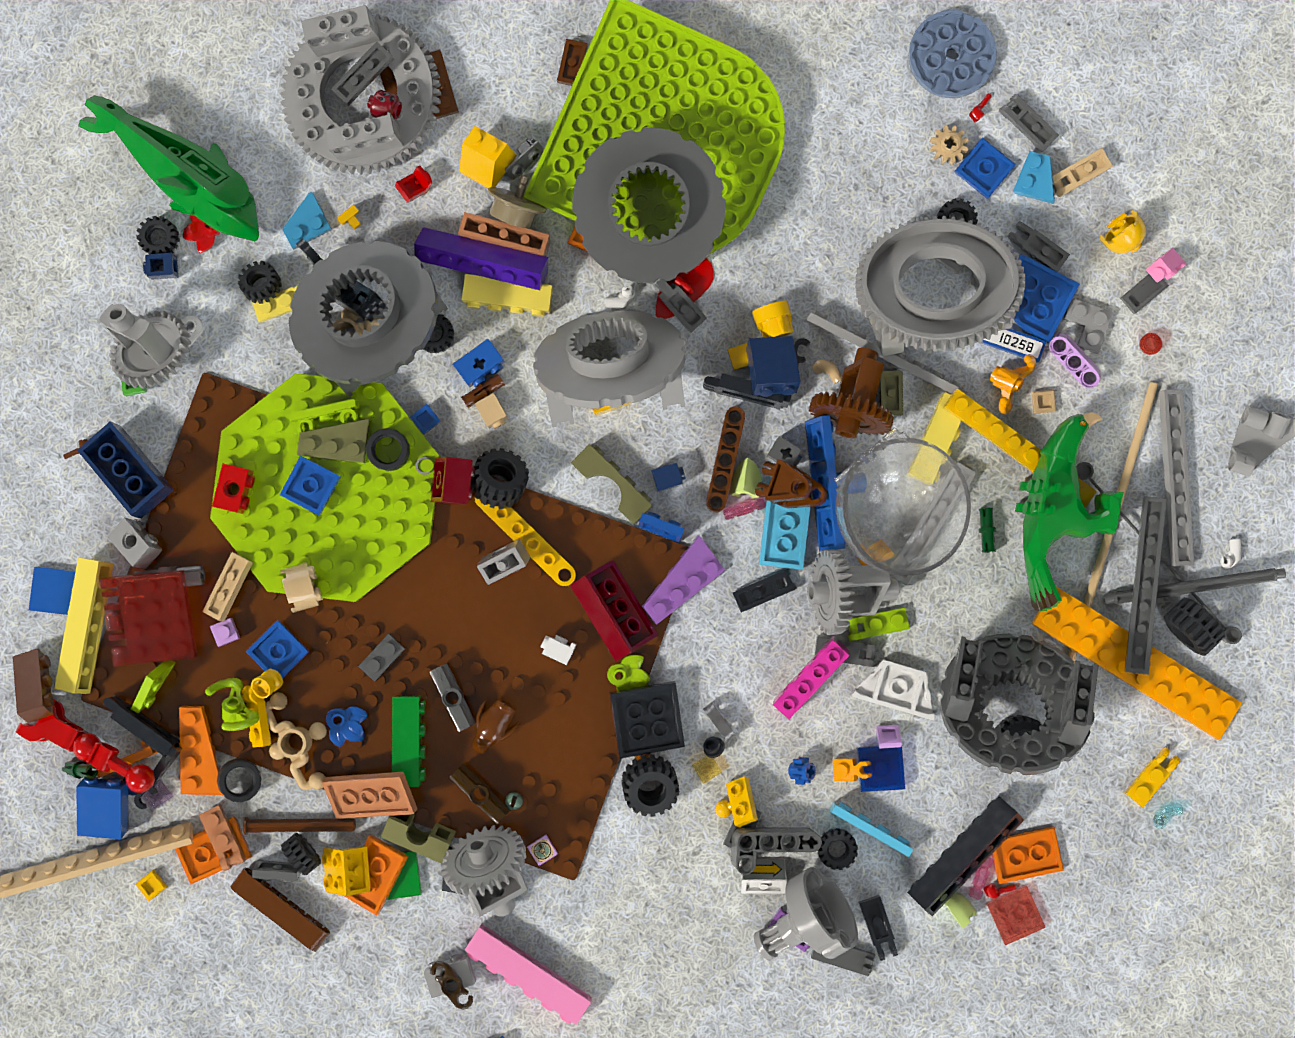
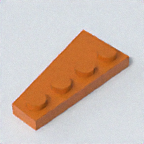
M204 706L179 707L180 747L182 748L180 751L181 794L223 795L217 784L220 766L218 767L215 746L212 745L211 731Z

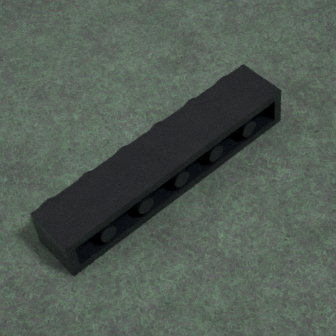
M998 796L996 800H992L988 804L987 809L980 816H977L972 821L971 826L965 832L958 835L956 842L942 852L938 861L935 864H931L927 868L926 873L911 885L907 893L933 917L1024 819L1006 801Z

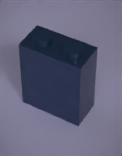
M793 336L749 338L746 353L753 396L761 395L767 397L772 394L792 395L797 393L801 381Z

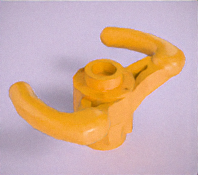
M1032 354L1024 357V362L1027 363L1026 366L1012 370L1005 366H997L991 374L990 382L993 383V386L1001 389L1002 398L999 401V411L1003 415L1011 411L1013 407V394L1015 391H1020L1024 383L1022 379L1032 374L1035 369L1036 359Z

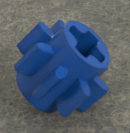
M799 757V759H793V762L789 765L788 774L790 779H795V784L805 785V783H811V780L814 779L816 768L813 763H809V758Z

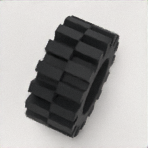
M962 198L947 201L937 214L938 219H942L943 216L949 219L951 213L960 212L963 214L965 222L968 223L972 220L973 225L978 223V219H976L978 213L974 211L976 208L974 205L971 207L969 205L971 202L968 200L964 202Z
M152 216L153 219L148 217L145 219L146 223H140L142 227L141 229L137 228L139 235H136V239L139 240V246L146 253H174L172 250L178 248L177 242H180L178 237L180 235L179 231L168 219L162 216L160 218ZM157 229H162L166 233V239L160 245H155L151 241V234Z
M255 261L253 262L254 266H251L249 263L246 265L248 267L247 270L244 268L241 270L243 275L239 274L238 278L240 281H238V285L249 301L251 300L253 303L258 301L259 304H263V300L269 302V297L273 299L276 297L274 293L280 292L279 287H282V283L280 282V276L270 263L260 261V264ZM267 278L263 285L253 287V284L258 279Z
M442 314L437 316L435 325L441 327L442 336L437 341L428 340L423 348L428 353L437 354L440 351L444 352L447 347L451 346V342L454 341L453 336L455 333L453 326L448 318Z
M831 828L828 832L822 834L821 847L817 850L820 860L832 870L849 868V865L853 864L855 857L858 856V845L854 837L846 830L840 828ZM842 841L845 844L846 851L841 857L830 855L829 846L832 842Z
M296 832L282 843L281 849L285 857L302 875H308L321 864L320 856L301 834Z

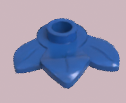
M355 706L345 710L341 708L330 710L326 716V723L330 728V740L339 747L344 744L346 739L352 742L364 740V731L360 723L367 718V712ZM340 716L342 718L341 722L335 723L333 721L334 717Z

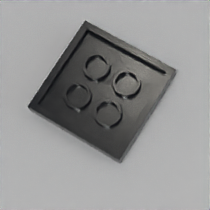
M675 681L609 692L620 759L685 747Z

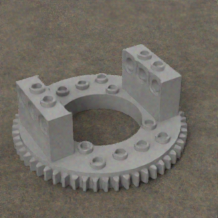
M366 5L301 21L305 42L304 44L298 43L300 49L298 51L293 50L292 53L295 57L288 59L291 63L290 66H285L288 74L282 75L286 83L281 84L285 91L280 92V95L285 98V100L280 101L282 106L286 107L282 110V113L287 116L284 120L287 124H290L287 128L293 132L291 134L295 140L298 139L296 143L300 147L303 146L302 149L306 153L309 152L308 155L314 159L316 157L318 163L321 164L323 162L327 168L331 165V168L335 171L340 167L342 173H345L348 169L351 174H354L357 169V172L362 175L364 169H366V172L371 174L372 168L379 173L381 166L388 170L389 163H392L395 167L397 166V159L404 162L403 156L405 154L411 157L410 150L418 151L416 144H424L421 139L422 136L429 137L426 130L434 128L430 121H437L433 113H439V109L435 105L441 104L440 99L437 98V96L441 95V91L436 89L441 86L439 80H436L440 76L438 72H435L437 66L435 63H432L434 59L429 55L430 52L427 47L424 48L425 45L422 40L419 41L416 34L412 35L411 29L405 30L406 28L402 23L398 26L397 21L394 19L390 22L389 18L385 16L382 20L379 14H376L374 18ZM378 42L394 58L388 67L391 68L396 79L397 96L400 102H402L401 114L398 119H394L388 112L385 116L373 119L368 117L365 118V121L353 124L344 123V126H340L330 118L326 110L324 101L326 84L332 73L340 65L349 60L361 58Z
M934 216L932 220L925 217L924 221H920L917 218L915 223L907 221L905 226L899 224L898 229L892 227L891 233L884 232V238L878 236L877 243L872 242L871 248L866 249V254H863L862 260L859 261L855 288L858 305H861V312H864V317L869 318V323L872 326L882 357L904 352V343L906 347L910 345L914 346V349L923 348L924 351L933 349V352H936V350L946 352V349L955 351L956 348L963 350L968 345L974 347V343L977 342L982 344L985 338L990 340L992 334L998 335V331L1012 328L1013 318H1015L1016 312L1019 311L1025 290L1024 267L1021 266L1022 261L1018 260V253H1014V247H1009L1008 241L1003 242L1002 235L996 237V231L989 232V227L981 228V223L973 225L972 220L967 223L964 222V218L958 221L955 220V217L946 219V216H943L942 219ZM945 258L955 260L957 264L966 265L972 270L971 285H974L976 293L971 299L956 307L934 309L921 306L910 300L902 291L899 282L903 278L904 273L913 265L928 259Z

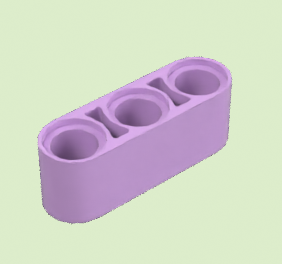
M1065 333L1055 335L1049 345L1051 353L1085 388L1097 386L1102 376L1099 367L1070 336ZM1059 339L1065 341L1066 348L1058 349L1055 346V341ZM1078 356L1081 359V364L1073 365L1070 362V357ZM1093 372L1097 379L1095 381H1088L1085 378V373Z

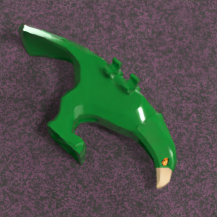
M1093 412L1072 415L1060 423L1040 450L1041 456L1033 472L1032 479L1029 482H1020L1019 490L1029 492L1028 501H1025L1024 504L1016 503L1015 512L1025 514L1023 521L1025 570L1031 605L1036 611L1050 610L1057 607L1062 601L1046 561L1048 548L1064 535L1086 538L1095 532L1108 535L1115 534L1124 492L1107 491L1096 495L1094 499L1095 510L1090 513L1087 512L1081 502L1076 469L1077 454L1088 429L1102 419L1099 414Z

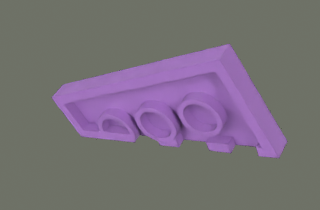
M700 535L696 536L691 546L685 550L680 560L667 573L666 578L642 605L655 624L666 618L725 571Z

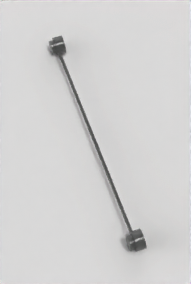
M1088 462L1077 464L1078 478L1081 480L1088 479L1100 493L1104 492L1091 478L1094 473L1093 466ZM1120 510V515L1139 535V530ZM1161 556V561L1168 567V569L1177 577V579L1180 582H1184V580ZM1191 593L1220 623L1226 635L1223 641L1228 644L1239 643L1242 638L1241 631L1237 627H1225L1195 593Z

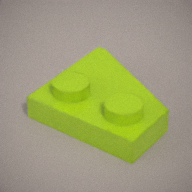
M167 658L146 676L131 707L133 711L140 713L145 707H151L156 699L154 696L173 668L174 661Z

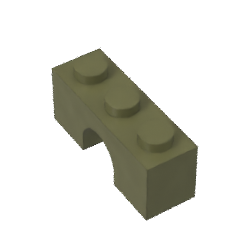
M415 813L388 817L381 838L433 861L443 863V857L447 855L446 851L450 849L456 831L436 823L432 831L422 832L414 825Z

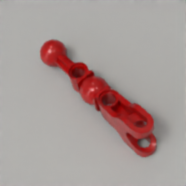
M54 699L55 703L52 706L53 715L39 719L35 725L19 723L16 729L18 735L30 742L51 741L61 748L73 752L78 759L86 761L96 769L104 772H109L112 769L125 777L126 784L131 791L143 793L154 785V771L149 766L144 764L132 766L117 757L119 753L117 748L106 742H101L97 735L88 733L80 726L68 720L62 703Z

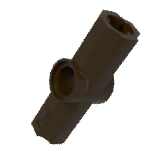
M464 763L449 777L469 796L471 802L478 805L496 824L511 811L491 791L490 787L483 783ZM475 789H483L486 792V797L484 799L476 798Z

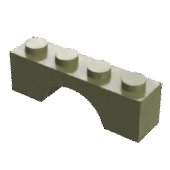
M588 444L571 464L586 479L595 476H605L612 479L621 491V502L618 510L635 525L641 518L642 513H646L652 507V504L649 503L652 499L644 491L639 493L634 488L636 483L628 475L624 478L618 472L621 468L614 461H606L602 457L605 453L597 445L592 447Z

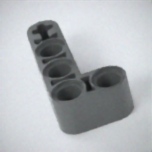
M741 827L736 829L732 835L731 863L738 872L747 875L755 869L756 852H816L821 847V837L812 829L806 827ZM748 835L747 843L740 844L741 838ZM770 835L769 842L762 844V839ZM791 835V841L788 844H784L785 837ZM741 859H748L746 865L739 866Z

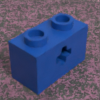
M486 339L454 362L453 366L469 387L474 385L476 388L479 383L482 384L486 381L484 377L492 373L494 375L502 370V364L505 361L490 340ZM480 360V362H484L483 369H480L479 367L476 368L477 361Z

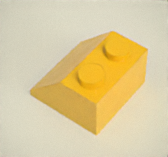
M474 126L462 143L459 172L486 188L496 187L506 173L505 169L514 161L517 155L507 143Z

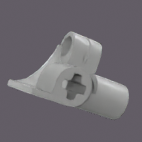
M1247 406L1239 421L1231 447L1228 470L1249 477L1264 459L1295 437V418L1279 412L1272 411L1270 413Z

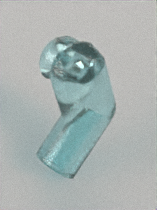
M1182 805L1160 806L1153 818L1154 826L1158 829H1164L1171 816L1183 815Z

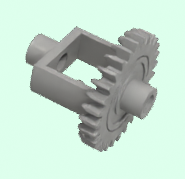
M111 304L102 313L98 322L114 337L113 340L117 344V346H110L114 353H109V357L112 359L109 362L116 376L128 386L131 384L136 388L139 385L144 389L146 384L150 388L153 387L154 381L159 385L162 384L163 377L168 381L170 379L169 373L176 375L175 367L182 368L183 365L180 361L187 360L188 358L184 354L190 352L187 346L191 344V341L188 339L191 335L188 333V328L172 313L168 314L165 311L160 313L156 310L154 311V316L151 312H146L147 318L145 319L140 314L138 316L132 314L123 304Z
M834 549L820 551L821 553L817 554L818 558H815L816 565H813L814 572L811 573L813 581L808 584L807 596L809 603L814 604L813 611H816L815 619H818L817 625H820V630L824 634H842L847 630V626L850 625L849 620L852 619V616L876 615L882 601L897 600L899 595L898 582L895 578H890L885 565H844L848 560L844 559V554ZM868 586L865 595H852L855 592L849 590V587Z
M495 825L490 830H487L486 826L483 827L482 832L475 829L474 835L466 833L467 838H459L460 844L453 843V850H447L448 856L443 857L444 863L441 864L443 869L441 873L447 886L458 895L462 893L465 897H468L475 914L479 917L492 910L497 916L509 915L515 908L513 898L528 891L521 873V866L525 865L524 859L526 858V848L521 836L516 831L512 832L509 827L506 830L503 826L496 829Z

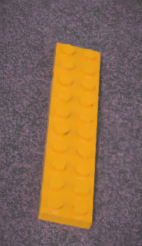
M1056 586L1062 601L1057 607L1050 610L1038 611L1031 623L1032 625L1096 665H1099V667L1216 740L1222 738L1242 702L1154 647H1151L1149 675L1124 672L1128 631Z

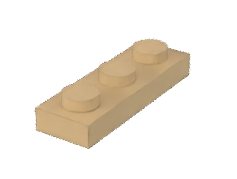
M231 553L205 605L204 613L218 621H225L253 564L252 561L237 553Z

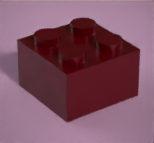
M454 457L435 458L430 502L468 505V501L472 498L470 481L474 477L475 467L472 465L473 460Z

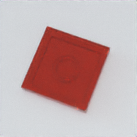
M1027 886L986 903L1004 945H1008L1046 928Z

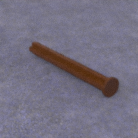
M245 817L243 823L244 835L260 832H353L356 829V820L354 818L249 819Z

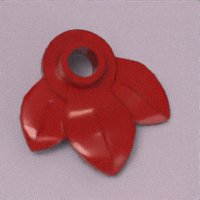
M190 215L192 223L184 228L182 237L188 241H196L198 252L204 253L214 245L215 236L221 232L211 227L209 228L206 223L195 215Z

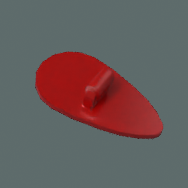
M705 258L699 266L690 272L679 273L676 279L666 282L669 286L672 283L679 286L694 303L711 286L714 279V270L711 262ZM659 291L656 301V317L663 319L674 317L673 313L660 299L659 295L662 292Z

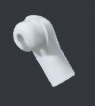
M1241 539L1229 540L1230 551L1220 560L1223 568L1231 569L1241 560Z

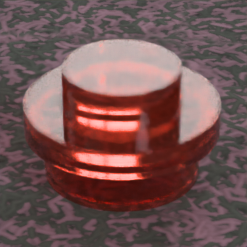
M1147 333L1140 339L1139 346L1143 353L1154 355L1161 350L1162 340L1155 333Z

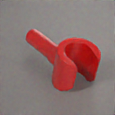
M988 93L981 103L975 106L969 113L970 118L975 123L985 115L981 109L990 100L991 94Z
M992 883L985 886L983 890L987 897L995 899L1000 894L1016 890V885L997 889L996 885Z

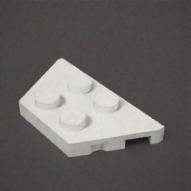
M882 659L851 693L852 697L933 721L935 718L932 711L927 674L924 671Z

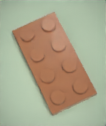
M404 772L325 777L322 781L336 819L414 814L417 810Z

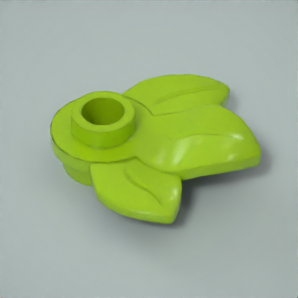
M636 654L628 655L623 658L621 663L613 664L608 669L607 678L610 683L616 685L617 691L643 687L650 682L649 675L640 669L644 659L643 656ZM617 672H622L620 678H615Z

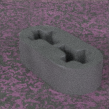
M712 702L703 708L727 742L736 737Z

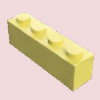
M465 274L462 301L467 304L466 307L479 309L481 305L488 306V310L500 312L504 308L510 309V313L523 314V311L532 312L533 316L545 317V314H550L553 286L543 284L539 291L478 275Z
M946 392L940 396L906 473L928 484L939 481L943 472L941 465L943 461L947 462L952 452V449L949 447L952 440H957L961 429H958L961 420L943 408L951 394Z

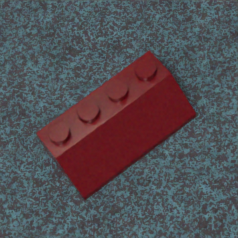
M613 560L570 585L615 662L658 636Z

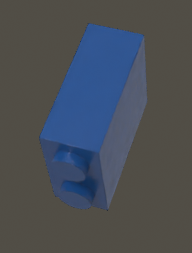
M96 776L93 779H88L84 777L76 786L77 836L122 839L129 828L128 786L126 781H122L119 778L98 779Z

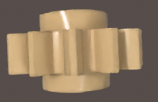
M947 125L943 127L942 132L937 129L934 133L936 137H931L929 141L931 144H934L929 151L936 152L933 159L936 160L941 157L942 165L947 160L953 165L955 158L961 161L963 159L962 153L968 151V148L963 145L967 144L969 139H962L964 130L957 133L956 126H953L951 131H949ZM947 141L952 143L951 149L946 147Z

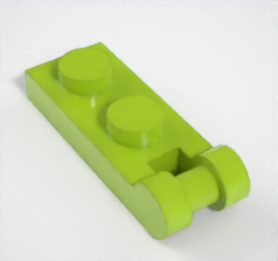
M905 607L879 612L876 615L852 618L849 620L850 634H848L849 641L910 629ZM863 623L864 631L858 632L857 624Z

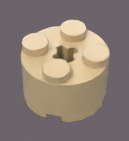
M306 562L280 570L281 574H286V578H283L282 582L288 603H294L295 608H291L292 613L319 606V601L323 600L320 587L315 588L313 579H316L317 576L314 566H309Z

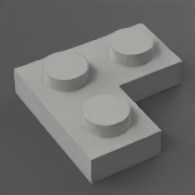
M1072 298L1063 320L1083 326L1077 345L1081 349L1099 354L1113 312Z

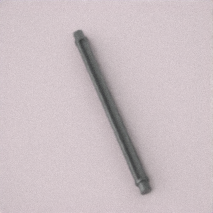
M1271 568L1158 585L1157 598L1277 581V579L1286 578V571L1284 568ZM1133 589L1104 595L1105 605L1132 602Z

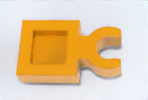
M856 758L833 759L834 781H857L858 777L862 779L871 777V773L867 774L863 770V767L871 765V762L862 761L857 764Z

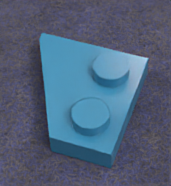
M1029 151L1013 192L1020 196L1054 204L1051 157Z
M310 192L282 230L294 250L298 248L295 244L299 240L304 239L308 243L331 231L332 228L313 192Z

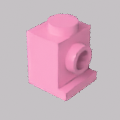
M1172 247L1154 261L1146 271L1156 282L1163 278L1168 280L1183 268L1186 262Z

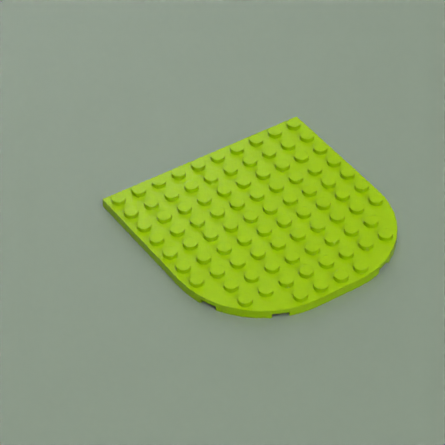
M609 0L527 187L524 198L576 221L577 216L572 211L575 183L578 175L585 170L584 163L601 144L610 138H619L622 132L633 130L634 132H640L643 128L670 130L680 134L683 140H691L702 148L715 164V174L718 178H721L724 189L721 195L726 200L724 224L719 238L714 239L712 243L713 249L709 253L711 254L732 242L748 226L758 210L777 168L785 136V119L779 95L770 78L756 65L757 63L744 53L632 1ZM647 168L645 173L637 170L636 176L630 173L628 181L622 180L623 187H617L616 189L619 194L613 196L617 201L613 205L617 213L613 216L619 217L620 221L618 224L624 225L623 232L629 230L631 233L630 237L638 235L640 241L643 237H647V240L651 241L654 236L660 240L661 234L669 236V229L676 230L675 223H681L679 215L685 214L681 207L686 203L681 202V197L684 194L678 192L680 185H674V178L669 180L667 179L666 172L660 175L658 169L651 173L650 169Z

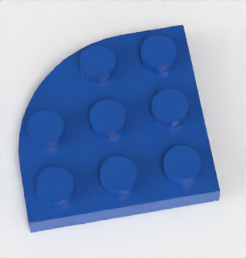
M1020 254L1018 260L1022 261L1021 266L1024 267L1025 290L1022 304L1013 320L1026 332L1049 343L1080 284Z

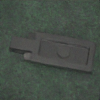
M663 279L656 282V287L662 292L659 295L660 299L690 333L707 319L679 286H676L674 283L669 286Z

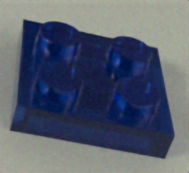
M879 746L857 747L858 763L870 761L871 765L864 766L863 770L867 774H872L871 777L866 779L859 777L860 792L905 789L902 746L894 748H879Z

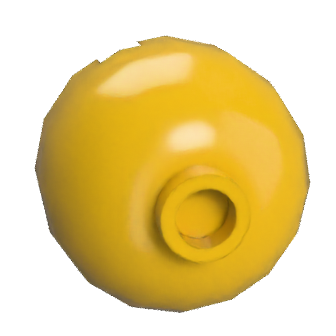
M1134 210L1128 216L1123 213L1113 219L1106 227L1111 229L1104 236L1100 235V241L1110 251L1117 254L1133 253L1142 246V241L1146 235L1145 223Z

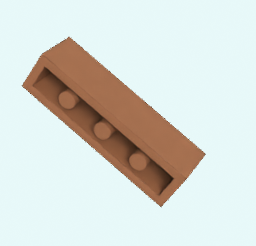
M466 212L463 214L458 231L459 236L541 256H547L550 246L549 234L516 227L508 223Z

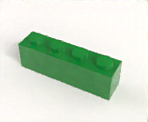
M422 696L392 697V772H404L409 787H419L422 785V781L426 779V769L422 768V759L426 757V746L422 745V736L426 735V724L422 723V714L426 713V701H422Z

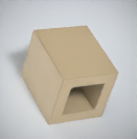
M494 393L475 403L489 429L491 427L497 429L506 424L505 420L508 419V416Z

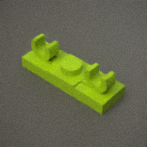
M350 399L289 413L292 422H297V431L302 433V425L304 423L309 424L311 431L315 429V425L311 421V419L315 418L320 419V421H328L333 419V415L340 413L341 422L346 423L345 416L351 413L353 420L357 421L358 415L354 409H358L360 406L358 400Z

